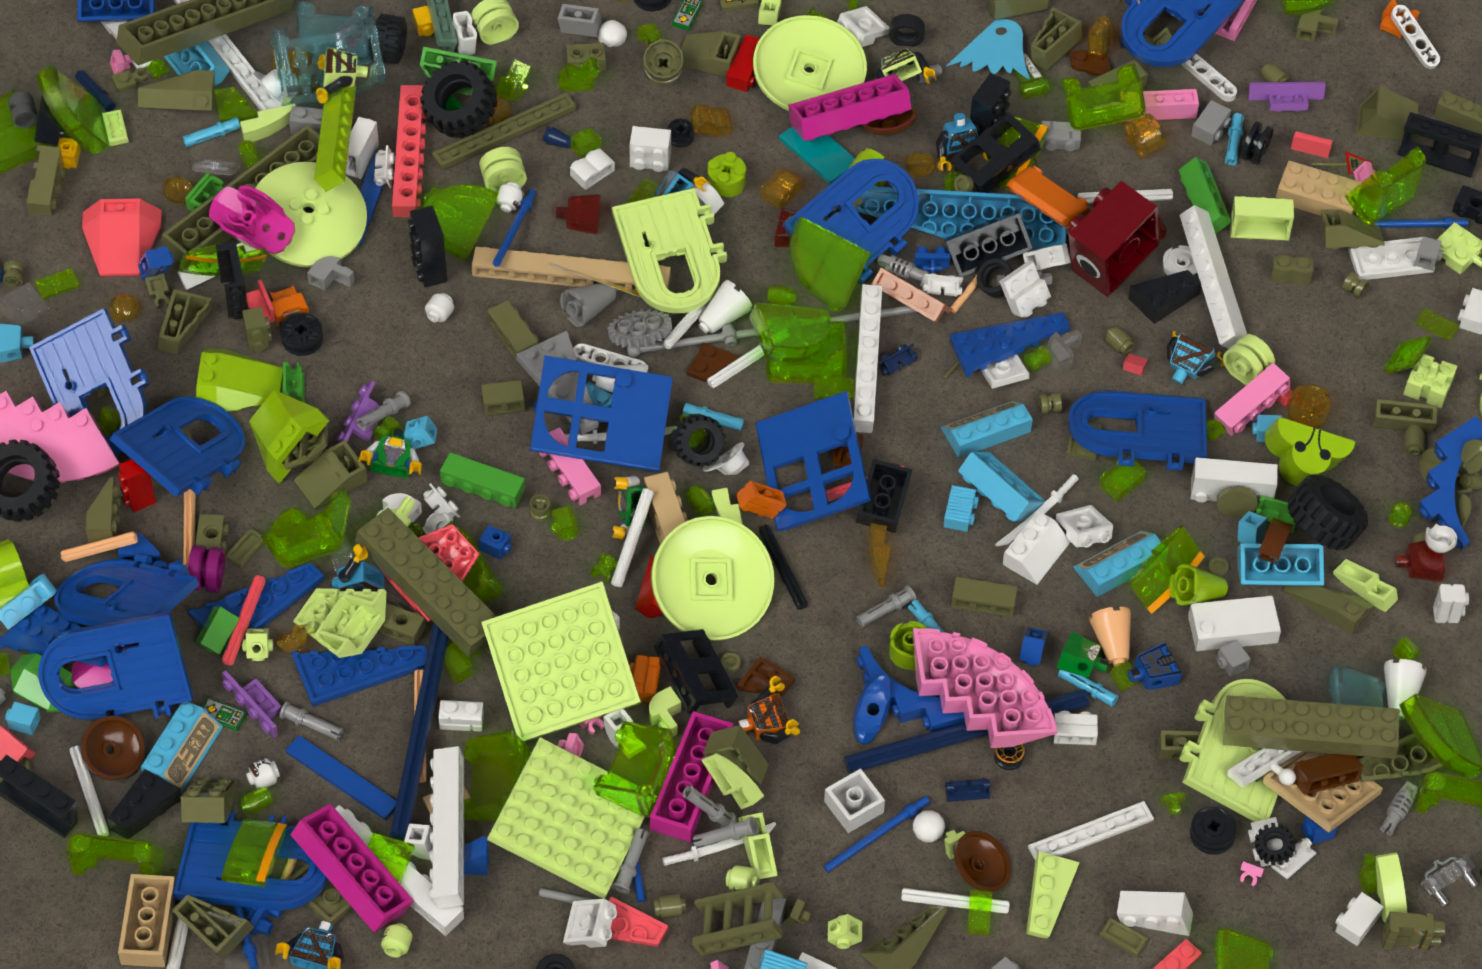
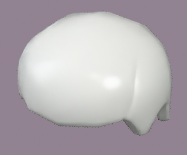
M609 20L600 26L597 37L600 43H605L608 47H619L625 43L627 30L620 22Z
M444 512L432 513L427 518L423 530L425 534H429L452 525L453 522L450 516Z
M1435 524L1431 529L1429 527L1426 528L1425 541L1434 552L1445 553L1456 546L1457 534L1448 526Z
M925 810L915 817L913 832L919 840L935 842L943 836L945 822L939 813L933 810Z

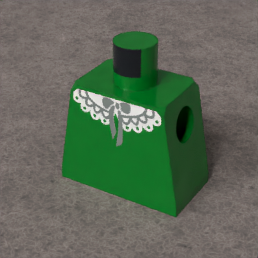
M1071 632L1056 668L1089 677L1093 668L1105 673L1109 661L1098 657L1101 650L1100 645L1075 632Z

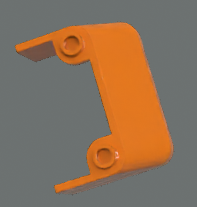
M1028 166L1006 184L1011 194L1019 196L1066 228V230L1070 222L1077 215L1082 214L1086 217L1091 212L1088 207L1089 203L1082 197L1077 199L1043 176V171L1036 166Z

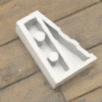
M1120 891L1117 909L1120 922L1126 926H1137L1190 936L1193 912L1183 892Z

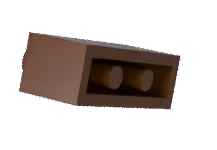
M1328 754L1308 760H1301L1296 762L1293 770L1296 774L1295 784L1304 795L1355 783L1359 781L1364 766L1355 755Z

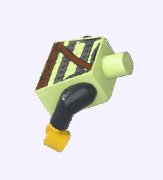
M327 47L326 55H320L317 62L319 68L324 70L323 87H325V89L318 88L316 90L317 100L319 103H325L328 100L327 94L331 95L345 87H353L356 77L367 78L368 66L357 65L356 54L349 53L343 49L337 50Z
M907 48L884 57L882 65L876 71L877 79L896 74L903 81L924 71L926 83L930 84L928 77H934L936 80L935 71L929 69L930 66L920 52H911Z

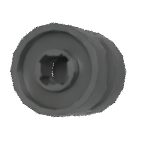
M17 92L11 95L8 103L14 126L29 128L35 125L38 117L34 107L33 96L28 92Z

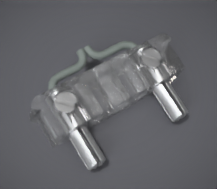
M1465 854L1458 859L1456 857H1449L1442 862L1439 860L1434 861V867L1425 873V879L1418 885V890H1422L1427 898L1435 895L1441 905L1445 906L1449 901L1441 890L1462 877H1465L1472 888L1477 886L1478 882L1471 874L1476 866L1469 858L1470 854ZM1450 860H1455L1428 877L1429 873L1437 869L1438 864L1443 865Z

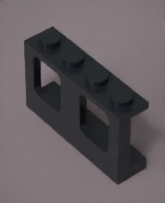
M1008 112L1005 116L1000 117L990 128L985 129L975 140L970 141L964 149L955 153L950 161L955 172L959 170L963 175H968L972 178L977 192L988 193L1037 154L1041 147L1038 138ZM1013 127L1021 136L1007 148H1004L996 139ZM983 150L991 158V161L975 172L966 163Z
M1410 112L1397 155L1471 178L1481 150L1482 134ZM1412 134L1434 140L1433 147L1413 142L1411 140ZM1449 145L1470 151V158L1467 159L1449 153Z
M236 241L216 244L221 283L233 281V283L224 285L228 317L241 319L243 318L242 310H247L248 307L245 282Z
M704 629L661 634L654 645V649L687 713L692 714L693 711L696 712L700 705L723 702L726 708L731 707L738 694ZM693 640L692 644L700 658H689L680 641ZM708 673L717 691L707 692L698 675Z
M6 754L0 761V777L3 779L0 783V796L65 838L78 823L76 801Z

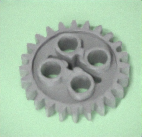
M641 309L639 312L633 310L631 314L626 312L625 316L619 315L618 319H613V323H609V327H607L609 340L612 343H616V346L622 345V348L627 345L629 348L633 346L640 348L641 345L647 347L649 343L654 345L655 341L661 342L662 338H667V334H671V330H673L671 317L668 314H664L663 311L658 313L657 309L651 312V309L647 311Z

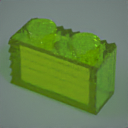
M1135 460L1133 467L1119 466L1116 463L1111 471L1106 470L1101 475L1099 488L1117 503L1145 481L1147 470Z

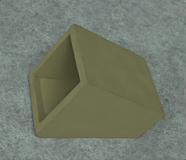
M1379 86L1359 105L1356 135L1402 141L1403 130L1410 112L1419 114V103Z

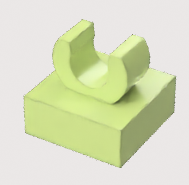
M954 830L946 833L947 838L944 841L946 854L949 859L954 858L955 845L959 838L966 834L964 831L956 834Z

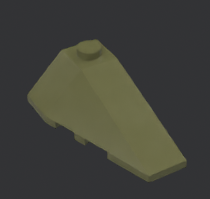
M194 70L139 87L138 107L214 110L215 71Z
M1325 585L1285 586L1282 590L1351 635L1375 607L1358 595Z
M1424 727L1399 740L1396 759L1367 756L1359 759L1360 763L1364 766L1360 779L1362 782L1429 774L1448 763L1428 729Z
M930 906L909 920L911 925H905L901 928L897 927L892 930L894 933L893 937L885 941L883 938L876 940L861 953L862 956L877 969H911L918 961L947 912L946 906Z

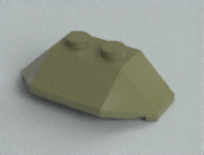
M328 423L318 436L309 432L305 433L285 459V468L287 470L311 464L321 455L327 447Z

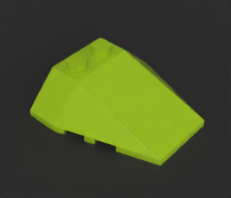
M205 348L201 352L196 398L215 403L227 412L238 411L252 406H261L273 390L281 391L283 367L228 349Z
M273 390L249 422L267 471L277 483H281L291 470L285 468L286 457L306 432L318 436L330 420L320 409Z

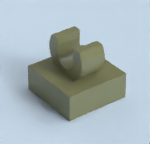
M797 898L789 906L782 924L791 927L795 922L802 925L808 922L811 914L802 910L805 902Z

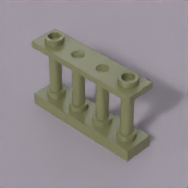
M768 882L763 885L694 900L696 907L704 914V929L702 935L693 937L692 945L703 956L782 938V929L772 919L773 899L783 897L784 893L775 882ZM764 901V920L752 924L753 904ZM744 906L743 925L732 928L733 908ZM724 911L723 930L712 933L713 913Z

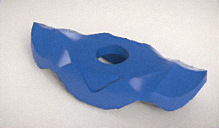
M886 674L874 677L858 699L854 712V734L860 744L870 743L878 734L888 716L891 703V682ZM870 703H875L879 707V712L874 716L867 712V706Z

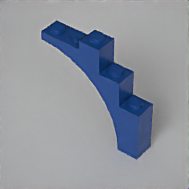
M1477 416L1435 443L1434 453L1443 462L1428 471L1426 482L1432 490L1435 489L1436 491L1421 500L1418 505V512L1423 519H1427L1430 523L1437 519L1439 526H1448L1457 534L1455 548L1459 547L1461 551L1468 547L1470 540L1462 529L1456 512L1454 499L1455 481L1458 470L1463 462L1461 460V451L1464 444L1473 439L1482 441V423Z
M868 646L859 647V656H856L858 668H862L864 674H862L864 690L874 677L886 673L874 660ZM886 674L891 682L890 706L893 716L898 717L900 723L922 718L924 728L929 729L930 732L965 723L964 712L943 714L939 697L919 696L918 692L904 687ZM875 703L868 705L869 712L879 709Z

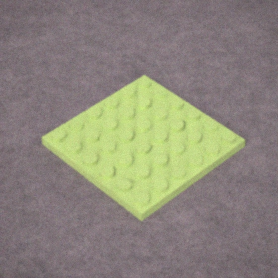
M603 582L482 622L519 743L641 703Z
M539 738L487 840L605 899L631 846L635 830L640 828L655 795Z

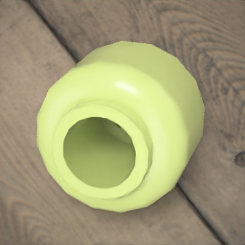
M736 865L729 869L726 875V886L729 887L731 892L758 886L760 881L759 876H756L754 868Z
M402 923L389 925L383 935L381 946L387 955L400 957L408 952L413 935L408 927Z

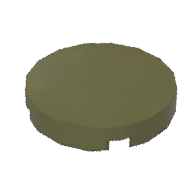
M1237 486V488L1233 489L1227 487L1220 491L1217 496V508L1225 516L1244 517L1248 511L1254 512L1257 509L1258 499L1256 493L1244 486Z

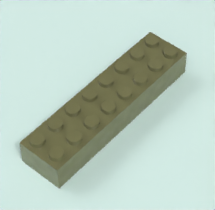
M389 508L385 509L357 531L355 543L360 544L361 548L365 546L368 556L468 657L487 643L482 622L497 616Z
M1226 695L1223 745L1396 759L1399 743L1400 709Z

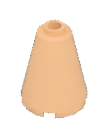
M1109 607L1092 613V617L1089 616L1090 623L1109 664H1113V667L1124 666L1125 662L1129 660L1131 611L1127 607H1119L1120 610L1114 611L1113 607Z

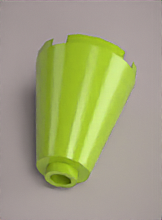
M1189 564L1179 565L1176 568L1178 569L1176 573L1172 574L1170 578V594L1172 598L1176 599L1178 605L1188 606L1220 599L1228 591V585L1224 578Z

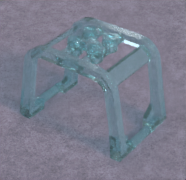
M365 18L340 33L289 39L287 27L275 29L269 40V45L274 51L281 88V105L319 102L317 95L311 94L309 84L312 82L311 76L317 74L315 77L316 83L325 89L323 87L324 70H321L317 64L319 56L323 54L321 45L335 43L337 50L343 49L349 52L347 40L360 33L363 34L365 39L371 38L375 63L370 65L369 79L356 86L355 96L387 82L375 18ZM313 46L314 50L312 64L307 66L308 58L303 53L302 47ZM288 48H295L296 58L293 63L298 68V79H296L295 73H291ZM298 85L302 87L304 95L295 96L299 92Z

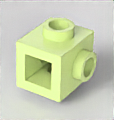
M269 628L247 629L246 639H243L242 642L243 652H246L247 658H252V661H263L265 658H268L269 652L273 651V639H269Z
M849 914L838 916L836 919L829 921L828 942L840 949H847L854 944L862 942V921Z

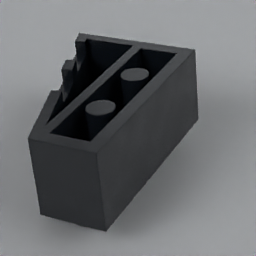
M1189 270L1131 285L1128 299L1155 324L1198 296L1201 282Z
M144 769L107 818L110 830L126 839H130L148 826L151 821L166 813L176 803L181 802V789Z

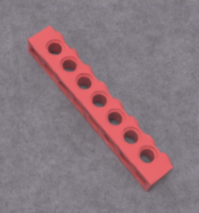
M401 85L392 199L393 217H410V211L421 208V199H418V195H422V184H419V180H423V168H420V165H424V153H421V149L425 150V138H422V134H426V123H423V119H427L420 101V97L423 96L421 91L424 85Z

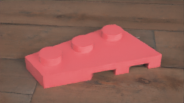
M611 896L609 902L615 904L617 916L612 920L610 928L612 931L611 939L658 947L666 935L669 926Z

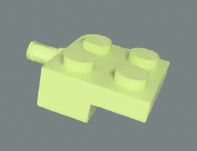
M1454 222L1437 239L1442 241L1440 249L1443 250L1442 258L1446 260L1445 264L1459 274H1462L1472 263L1482 268V258L1479 257L1482 254V240Z

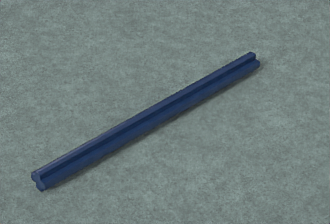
M433 623L390 832L392 839H399L401 841L405 840L408 826L412 821L449 638L435 623Z
M1085 689L1045 700L1053 716L1054 713H1059L1060 711L1070 712L1090 705ZM961 723L844 756V763L847 772L852 774L859 769L866 770L989 734L988 730L967 731L966 723Z

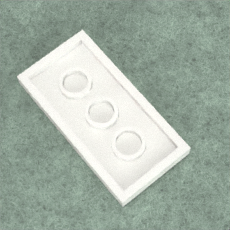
M1422 237L1384 241V246L1376 248L1361 246L1356 249L1349 248L1355 274L1360 279L1371 280L1432 273L1434 270L1431 271L1414 266Z

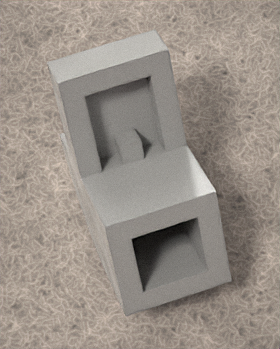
M323 257L317 260L307 272L308 283L326 291L333 280L348 287H351L354 283L353 271L348 267L341 266V258Z

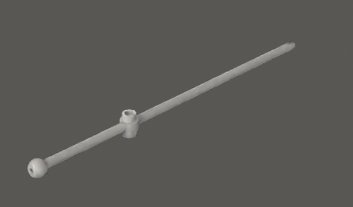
M909 306L881 309L880 318L915 313L917 311ZM860 313L738 331L733 328L732 324L722 326L721 333L679 339L672 348L718 341L725 342L726 347L736 346L738 338L778 333L781 330L786 332L859 321ZM656 342L654 345L649 343L647 347L641 345L640 348H637V346L629 348L627 345V353L631 358L638 357L643 352L666 349L662 342Z

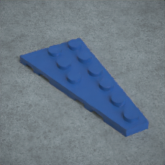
M1064 312L950 334V341L967 378L972 375L973 371L987 369V365L993 362L1000 363L1024 352V348L1030 345L1032 347L1039 345V341L1045 338L1052 339L1069 331L1070 324Z
M308 563L287 571L286 575L276 579L274 577L267 579L247 629H262L325 580L324 575L315 566ZM250 587L229 594L225 599L218 602H209L200 609H191L188 611V615L201 628H203L214 607H222L239 617ZM229 637L228 641L226 642V644H225V646H224V649H225V650H226V647H227L228 642H229V640H230V637Z
M42 604L0 638V648L10 647L13 651L17 652L26 650L30 654L37 653L42 656L47 646L56 637L67 631L82 627L64 619L58 612ZM107 656L80 660L82 664L103 667L108 663Z
M425 645L399 646L398 649H385V647H377V650L365 649L362 654L343 658L337 657L332 652L318 653V650L300 654L299 651L291 652V655L313 707L414 673L417 669H424L427 650Z

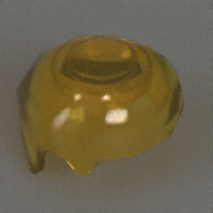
M914 152L911 157L908 154L906 155L905 167L910 175L915 178H922L933 172L935 161L927 153Z
M179 176L171 179L167 178L163 185L164 197L173 205L186 204L185 197L193 189L192 184L187 179Z
M119 294L110 302L109 314L112 320L118 323L126 320L130 322L139 315L140 304L133 295Z
M297 625L292 627L290 635H286L283 632L281 638L276 640L277 647L288 653L301 650L308 641L306 626Z

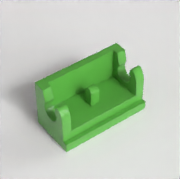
M207 172L185 197L187 209L194 211L223 189L222 184L224 182Z
M283 362V394L305 403V373L302 372L301 364L297 363V368L292 369L289 362Z
M1261 495L1256 514L1267 518L1266 526L1269 527L1274 517L1292 524L1293 527L1290 533H1294L1296 524L1289 514L1288 502Z
M214 607L194 644L212 654L220 655L239 617L222 607Z

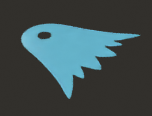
M996 19L946 65L949 66L961 62L960 67H963L972 62L973 72L988 65L989 70L993 74H996L1004 66L1008 73H1011L1014 68L1019 74L1030 79L1024 61L1022 29L1016 22L1008 19ZM1003 27L1007 30L1003 35L996 34L998 28Z

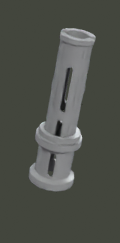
M399 391L395 397L387 398L381 406L359 417L356 422H359L357 423L358 427L361 430H365L388 415L394 416L398 413V410L408 408L411 404L409 396L404 391Z
M906 585L902 591L890 594L884 602L856 616V621L861 628H864L894 610L900 611L902 606L917 600L913 589Z
M289 701L284 703L279 714L280 719L286 718L295 722V725L298 727L304 725L337 741L341 737L339 734L343 733L344 730L308 714L307 709H299L291 705Z
M687 786L684 789L683 797L707 813L709 819L712 822L719 823L721 828L729 826L732 821H737L736 814L725 810V807L720 803L715 804L693 786Z
M752 816L748 817L745 821H732L727 827L695 834L693 840L701 841L694 842L696 848H700L731 838L733 840H740L743 836L750 834L755 836L758 834V825Z
M636 828L624 863L621 864L618 870L619 873L616 881L612 883L611 888L617 892L630 893L631 881L637 874L635 868L649 835L646 830L642 833L644 829Z

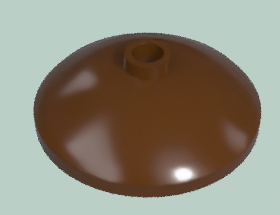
M911 106V110L905 111L903 114H894L887 116L885 119L870 121L868 124L861 125V127L869 133L876 135H896L914 124L917 119V111Z
M102 717L93 722L83 734L81 740L83 761L88 769L100 778L106 780L126 778L139 768L144 758L145 743L140 730L131 721L123 717ZM107 747L112 748V754L107 753Z
M970 831L959 838L954 849V859L962 878L970 886L981 892L993 893L1002 889L1010 879L1011 864L1008 854L1000 842L982 831Z

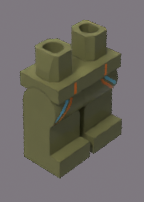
M1389 912L1382 929L1383 949L1392 950L1394 945H1407L1413 949L1420 947V950L1427 951L1429 946H1440L1441 936L1445 935V921L1434 920L1433 914L1428 913L1425 916L1414 913Z

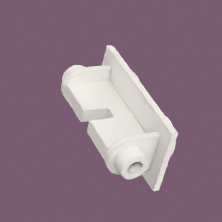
M386 145V151L378 150L375 156V167L378 169H375L374 182L377 186L387 183L389 188H392L395 154Z
M925 274L920 286H922V291H925L926 294L940 295L941 289H944V295L957 297L962 294V287L960 285L963 277Z
M430 483L429 485L432 490H427L423 494L424 500L433 510L440 506L435 513L444 512L450 516L452 521L455 515L460 518V515L456 512L459 508L453 501L450 500L448 502L445 499L447 496L445 491L440 486L436 488Z
M1308 838L1301 839L1295 844L1294 855L1292 858L1289 857L1287 863L1283 860V865H1279V862H1277L1271 868L1284 878H1290L1316 855V852L1310 847L1312 842Z

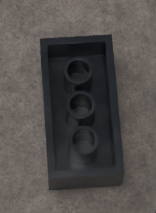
M431 205L410 211V219L407 221L410 229L411 261L413 267L418 269L416 271L418 281L423 282L425 288L446 283L447 270L444 234L434 207Z

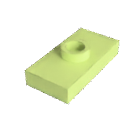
M121 109L102 113L109 145L115 146L129 143Z

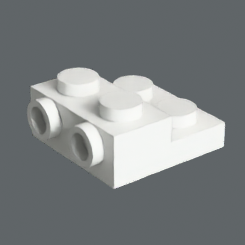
M867 6L841 13L837 23L848 29L857 38L862 47L873 44L875 38L889 34V26Z
M1032 261L1026 262L999 281L1011 312L1020 317L1030 316L1035 307L1046 305L1047 299L1051 297L1045 280L1040 279L1035 264Z
M1092 505L1056 514V521L1067 531L1066 538L1077 548H1088L1093 543H1106L1112 539L1113 524Z
M606 899L573 901L563 943L567 945L585 944L590 948L606 947L607 941L612 937L610 928L612 920L617 916L616 905Z

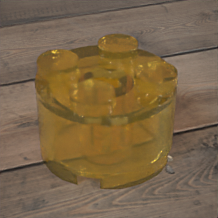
M1145 113L1124 125L1127 133L1125 141L1130 147L1135 146L1136 154L1140 159L1166 146L1164 133L1160 134L1158 130L1161 126L1150 113Z
M1310 384V386L1300 385L1295 388L1288 407L1289 420L1316 429L1322 427L1327 421L1331 407L1329 393L1323 387L1316 384Z

